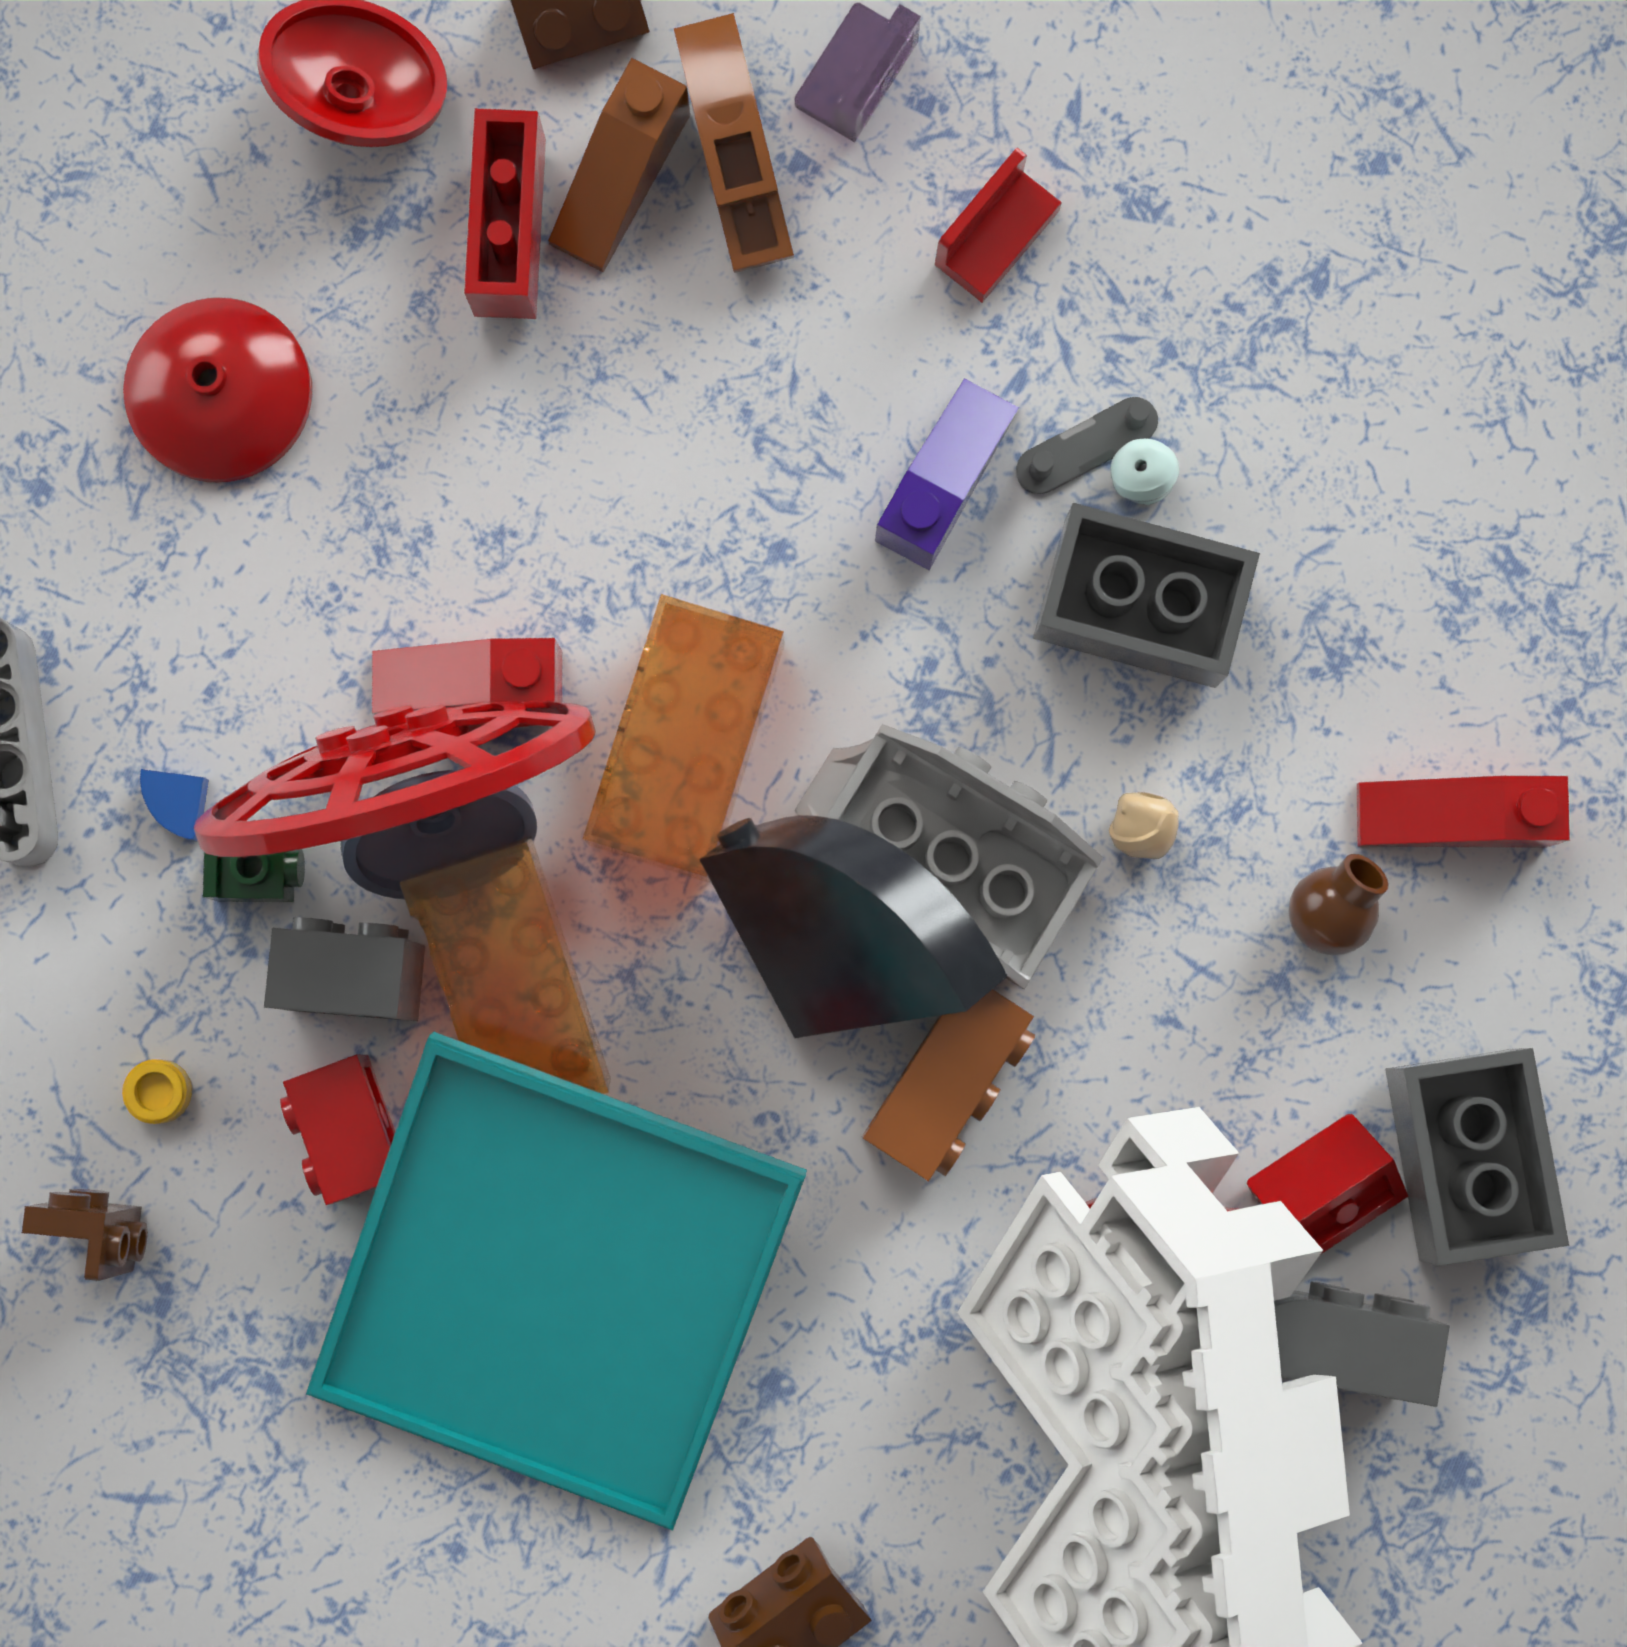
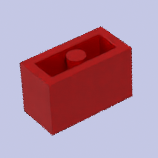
M356 1054L283 1081L287 1096L280 1099L281 1110L290 1132L293 1135L301 1133L309 1156L302 1159V1169L314 1196L322 1194L325 1205H330L375 1189L390 1150L395 1129L369 1056Z

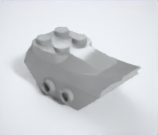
M884 724L881 725L875 737L865 743L845 748H833L794 810L797 815L833 818L856 825L880 836L918 861L955 896L974 919L1001 962L1008 976L1006 979L1025 990L1104 857L1057 815L1044 808L1047 799L1043 795L1021 782L1014 781L1011 787L992 777L988 774L991 769L990 764L967 749L958 747L955 753H952L943 746Z

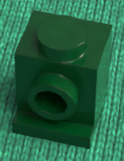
M303 850L258 855L262 862V868L259 874L253 878H247L244 875V863L248 856L219 857L204 852L203 898L217 902H294V887H302L304 882L305 859Z

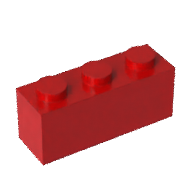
M478 108L474 110L464 294L474 317L537 318L546 138L538 111Z

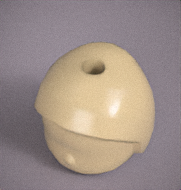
M1145 792L1125 793L1118 800L1116 814L1109 827V834L1114 846L1130 857L1160 859L1169 852L1174 844L1179 827V813L1171 801L1164 797Z

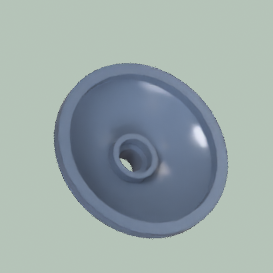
M458 770L437 771L414 776L387 787L375 796L413 786ZM514 785L482 799L424 819L343 840L340 843V850L347 874L357 885L367 891L384 897L404 900L442 898L478 888L500 877L514 867L526 855L535 840L537 819L532 802L528 796Z

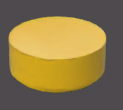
M163 1059L146 1060L136 1065L126 1076L122 1088L123 1101L129 1113L139 1121L149 1124L167 1123L181 1116L189 1106L192 1097L191 1080L186 1071L175 1062Z

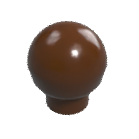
M1350 854L1346 856L1339 866L1317 869L1300 880L1292 892L1288 910L1291 927L1296 936L1308 948L1326 955L1347 954L1363 946L1369 940L1379 919L1378 900L1389 887L1385 873L1369 858L1359 854Z

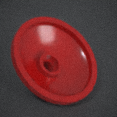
M301 0L276 13L265 26L260 38L257 66L266 92L279 109L290 119L324 139L355 147L396 145L407 142L424 133L433 125L441 113L447 92V75L438 51L416 26L382 6L364 0Z
M221 297L205 298L185 303L172 309L156 320L144 332L134 347L127 363L123 385L124 404L134 434L143 447L162 465L181 476L193 480L215 483L231 482L251 477L266 470L292 448L303 431L309 416L312 402V378L302 347L292 332L276 316L255 304L243 300ZM207 369L217 370V378L214 383L209 386L198 385V378L203 371Z

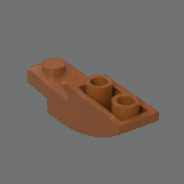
M734 13L674 28L693 112L734 273L794 258Z

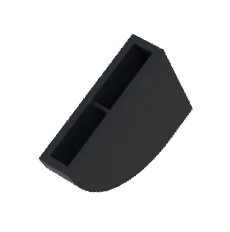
M808 815L785 817L755 825L751 818H746L718 833L716 837L720 845L699 859L794 1038L965 1012L1008 977L989 941L955 896L918 861L900 848L856 825L833 818Z

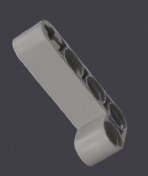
M0 618V636L6 635L8 640L7 651L0 659V701L13 696L16 703L13 717L7 723L0 725V860L20 866L34 867L45 863L53 856L58 846V827L36 650L32 639L25 631ZM20 758L23 764V775L15 786L6 789L2 781V771L11 760ZM12 803L14 811L7 809L6 804ZM22 825L29 828V836L19 839L18 846L12 845V835L21 833Z

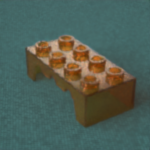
M660 595L583 835V840L589 846L710 883V879L699 859L720 845L716 836L728 827L785 646L784 631L670 596Z
M532 836L408 875L399 882L410 916L419 921L426 935L430 956L440 986L445 993L458 1040L598 1093H609L611 1077Z

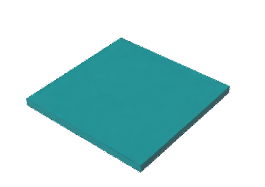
M432 1032L425 1044L306 1395L673 1531L806 1177L807 1169Z

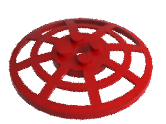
M509 701L474 703L447 708L444 704H439L416 711L413 710L412 705L394 707L373 716L375 725L357 731L355 726H347L315 737L317 746L298 753L265 770L205 811L196 820L194 831L200 848L206 854L219 857L275 854L339 842L383 831L466 805L533 778L563 763L584 749L593 740L596 730L588 708L571 703ZM538 725L552 726L551 729L496 756L477 747L503 735L513 728ZM447 758L464 767L458 771L413 786L358 801L362 786L366 783L409 772ZM331 792L326 809L278 818L247 821L271 800L300 798Z

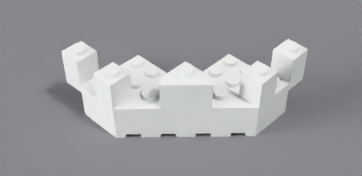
M1200 1107L1127 1118L1098 1164L1109 1180L1091 1208L1088 1207L1061 1172L1041 1175L957 1312L1068 1463V1467L983 1590L984 1595L1020 1647H1360L1362 1645L1361 1640L1319 1587L1303 1593L1297 1533L1350 1516L1336 1376L1310 1375L1282 1383L1274 1301L1292 1295L1323 1249L1281 1201L1226 1211L1212 1193L1239 1152Z

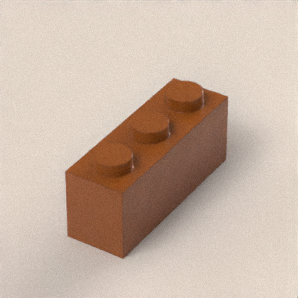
M993 989L965 1012L940 1015L861 1137L928 1182L935 1171L946 1176L966 1143L957 1138L970 1116L980 1122L1000 1093L1001 1089L992 1084L1005 1062L1016 1067L1034 1040L1035 1034L1027 1030L1034 1016Z

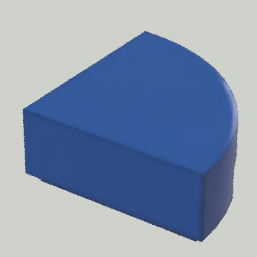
M141 769V792L151 815L171 833L198 842L194 825L196 820L204 813L209 780L198 776Z

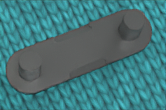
M1126 398L1063 433L1040 443L1023 453L1018 460L1016 466L1018 482L1025 490L1031 493L1045 494L1113 459L1118 450L1128 442L1136 439H1150L1158 426L1156 409L1149 401L1143 398Z

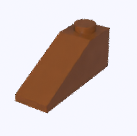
M634 58L630 59L599 116L548 239L549 245L604 273L691 115L686 85Z

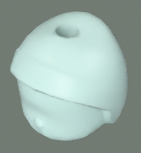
M1136 439L1128 442L1118 450L1111 462L1110 471L1113 486L1118 494L1132 502L1150 505L1161 501L1171 493L1173 485L1179 477L1180 468L1174 452L1163 443L1153 439ZM1147 464V468L1144 471H1137L1138 467Z

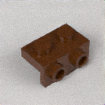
M509 0L532 69L650 32L641 0Z
M69 1189V1192H49L48 1202L28 1205L24 1209L22 1233L89 1239L85 1280L101 1281L132 1272L135 1267V1261L140 1262L143 1259L148 1238L147 1224L140 1222L142 1206L108 1203L110 1192Z
M813 1537L806 1538L795 1548L782 1554L774 1564L741 1589L728 1595L708 1615L721 1647H838L872 1621L861 1601L830 1566L820 1545Z

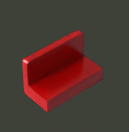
M1018 147L1010 154L938 241L935 266L981 303L984 302L1056 216L1062 204L1060 200L1023 172L1027 155Z
M1346 1114L1247 1180L1250 1192L1261 1205L1281 1201L1323 1249L1322 1253L1409 1197L1394 1159L1353 1114Z

